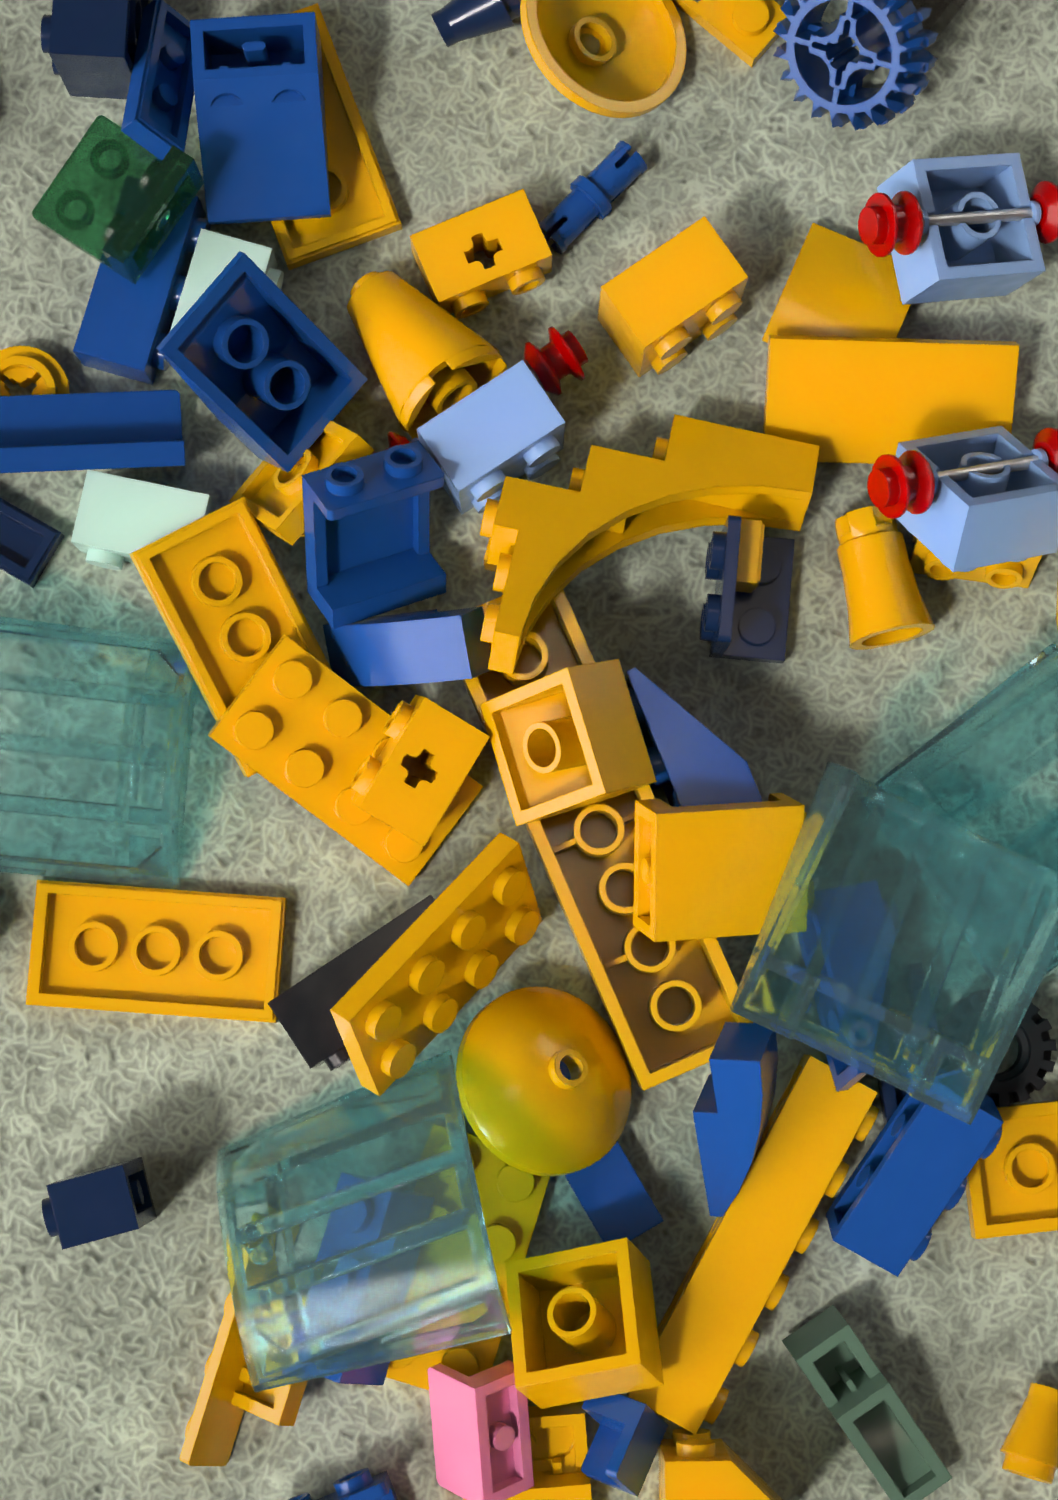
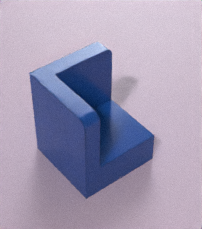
M620 1394L584 1401L581 1408L600 1425L581 1466V1471L591 1479L638 1497L668 1424L647 1404Z

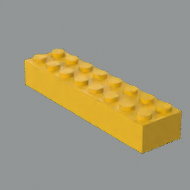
M564 590L559 592L549 602L527 635L513 675L490 670L475 678L463 680L487 735L489 734L479 704L564 668L595 663ZM502 596L477 606H483L484 617L488 603L501 605ZM650 785L611 799L525 824L640 1089L643 1091L708 1063L725 1022L754 1023L717 938L653 942L633 926L635 800L655 799Z

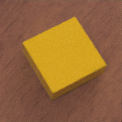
M741 519L736 592L752 593L753 589L755 590L760 582L765 525L762 524L761 520Z

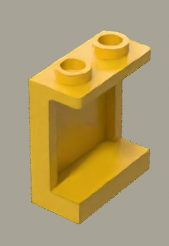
M770 793L768 801L679 807H672L661 799L635 800L633 926L653 942L801 931L802 910L807 908L809 901L808 882L803 874V848L809 845L811 826L809 817L804 811L805 805L784 793Z

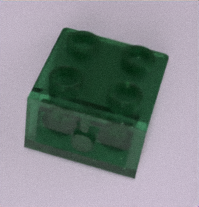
M100 115L96 117L32 211V215L38 223L133 284H136L204 184V181L194 158L177 147L172 146L165 158L161 160L124 134L119 125Z

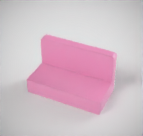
M510 1360L469 1377L441 1363L429 1367L428 1383L438 1484L466 1500H506L534 1487L528 1398L515 1388L513 1362Z

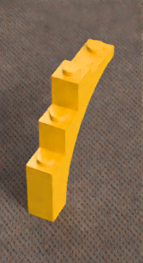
M674 414L669 438L656 437L652 458L591 445L586 469L573 467L568 489L505 476L500 500L487 499L480 529V536L491 538L487 563L497 565L492 590L503 592L501 605L488 603L481 631L480 641L492 643L488 669L513 675L527 635L549 602L579 573L618 549L658 534L701 526L725 525L728 515L741 516V519L761 520L765 527L800 532L813 492L820 446Z

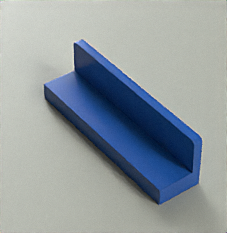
M177 390L0 396V473L185 466L180 393Z

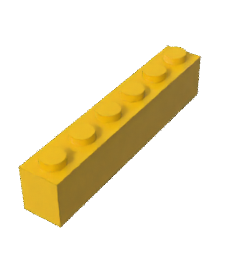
M803 1055L768 1120L739 1193L723 1217H716L657 1327L664 1385L627 1392L629 1398L647 1404L657 1414L695 1435L703 1420L711 1425L715 1422L729 1394V1390L722 1386L733 1364L742 1368L757 1344L759 1333L752 1330L761 1311L764 1307L773 1311L786 1290L790 1279L789 1276L782 1273L793 1251L800 1254L806 1251L818 1229L820 1221L812 1216L824 1194L833 1198L847 1175L849 1164L842 1161L854 1138L860 1142L866 1138L878 1116L879 1108L872 1105L878 1092L860 1082H857L849 1090L837 1092L829 1065L811 1055Z

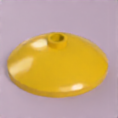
M521 0L520 16L522 30L534 61L549 82L560 93L580 107L593 113L613 118L641 116L661 105L671 96L681 81L686 64V38L681 18L672 0Z
M534 986L515 989L501 995L483 1007L470 1022L463 1035L456 1064L459 1099L465 1116L475 1134L500 1160L529 1174L562 1176L575 1173L593 1165L603 1158L616 1144L624 1130L630 1112L631 1076L625 1053L614 1031L590 1005L570 993L554 988ZM561 1061L566 1064L570 1071V1080L564 1077L560 1070Z

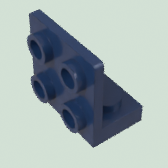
M728 515L722 532L713 531L711 542H708L705 579L716 580L715 594H707L706 603H703L700 640L711 641L709 657L783 664L786 654L795 539L764 536L760 582L756 589H753L752 593L736 592L741 516Z

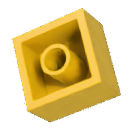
M704 216L602 285L597 319L638 377H641L651 369H654L660 375L685 358L688 354L684 348L686 345L704 334L708 341L712 340L729 329L738 320L734 312L743 304L742 296L748 281V275Z
M627 1237L505 1262L515 1388L538 1407L544 1409L664 1385L650 1261Z

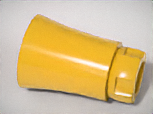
M868 506L847 512L845 515L835 519V531L840 545L836 551L843 576L847 603L850 648L867 650L903 643L934 630L935 625L920 594L909 561L903 533L898 532L896 518H887L880 512L878 507Z

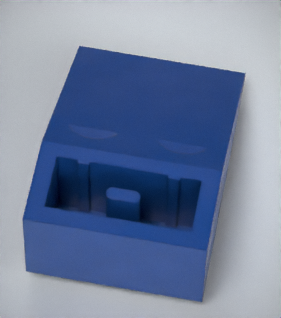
M315 12L190 20L193 85L208 224L331 217L321 38Z
M636 667L626 671V684L657 781L649 784L652 790L663 787L668 802L672 807L763 802L746 760Z

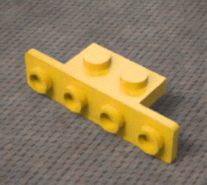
M260 1212L254 1216L251 1229L248 1231L243 1243V1254L232 1290L224 1304V1316L214 1348L205 1365V1377L196 1406L186 1426V1438L180 1454V1461L190 1466L227 1465L244 1410L278 1426H294L310 1375V1371L289 1363L310 1293L284 1282L301 1229V1221L297 1219Z

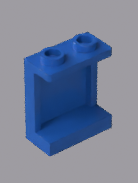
M419 440L404 445H396L384 451L347 462L336 463L330 467L302 475L307 592L333 629L446 593V573L430 553V491L444 486V472Z

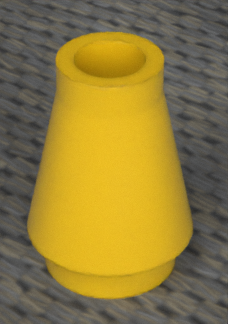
M1030 1383L1028 1395L1000 1449L1001 1452L1005 1453L1002 1469L1039 1482L1053 1483L1055 1471L1058 1470V1389L1038 1383Z

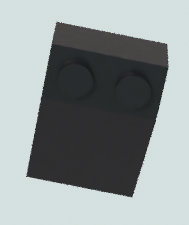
M429 895L268 1002V1005L310 1069L320 1066L325 1062L330 1071L351 1060L330 1009L435 901L432 895Z

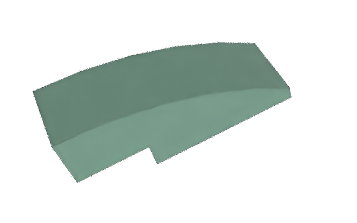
M834 1305L828 1307L782 1340L890 1500H922L952 1479V1476L890 1383L880 1372L850 1325Z

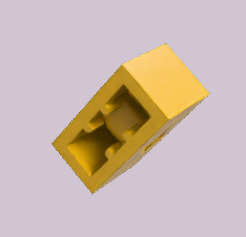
M524 189L410 235L412 254L432 300L450 314L454 313L458 319L480 312L489 305L488 298L509 289L512 295L529 292L543 284L546 280L544 275L552 272V253ZM483 250L488 258L494 257V266L484 269L480 261H474V253Z
M415 695L410 704L402 700L390 715L383 729V733L390 738L378 758L376 759L369 755L356 772L350 788L357 793L351 804L425 847L490 736L430 699ZM424 751L420 763L428 768L425 776L422 779L411 776L405 783L404 781L409 771L401 765L403 758L406 755L417 758Z

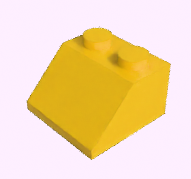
M619 658L567 667L479 704L516 826L611 799L657 782Z
M684 1428L674 1429L672 1431V1439H662L658 1448L659 1500H783L721 1438L711 1439V1431L709 1429L699 1428L696 1435Z

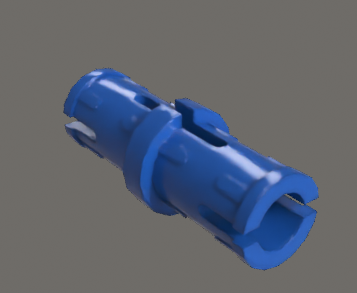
M620 140L616 144L615 149L586 177L579 175L570 184L571 192L542 221L538 222L546 241L548 242L550 239L554 241L551 248L557 253L563 254L567 247L597 217L603 220L612 211L611 203L640 174L647 170L645 161L637 151L631 157L629 156L628 152L632 147L628 143Z

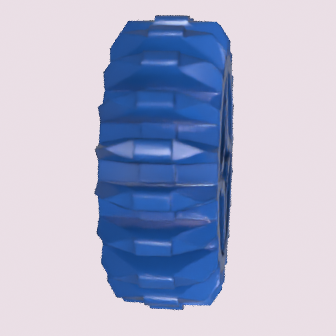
M785 0L780 9L786 18L777 23V27L773 32L786 42L776 48L773 56L788 60L789 68L783 72L780 80L792 81L794 79L800 89L796 91L793 101L802 102L807 98L813 101L811 118L822 117L830 112L832 128L842 127L851 121L855 131L865 129L873 122L877 126L879 124L884 125L895 118L896 113H904L912 107L916 100L914 95L920 94L928 86L930 80L924 73L935 66L938 58L925 48L936 42V37L939 33L923 29L922 21L930 17L932 8L921 7L917 10L911 0H848L846 12L841 14L839 19L827 23L821 20L831 0ZM879 67L890 69L887 80L882 87H862L863 77L868 75L870 70L875 71Z

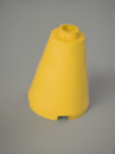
M392 271L370 272L362 276L353 285L350 291L351 297L347 304V311L401 428L412 439L418 438V427L507 370V364L502 360V356L495 346Z

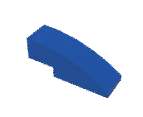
M483 606L440 612L437 609L370 617L333 629L329 623L323 625L330 667L334 673L351 686L408 685L475 678L490 671L488 669L491 652L490 645L487 642L480 641L484 622Z
M725 1022L710 1055L711 1074H709L693 1110L710 1216L723 1217L739 1193L766 1129L776 1089L778 1066L776 1024Z

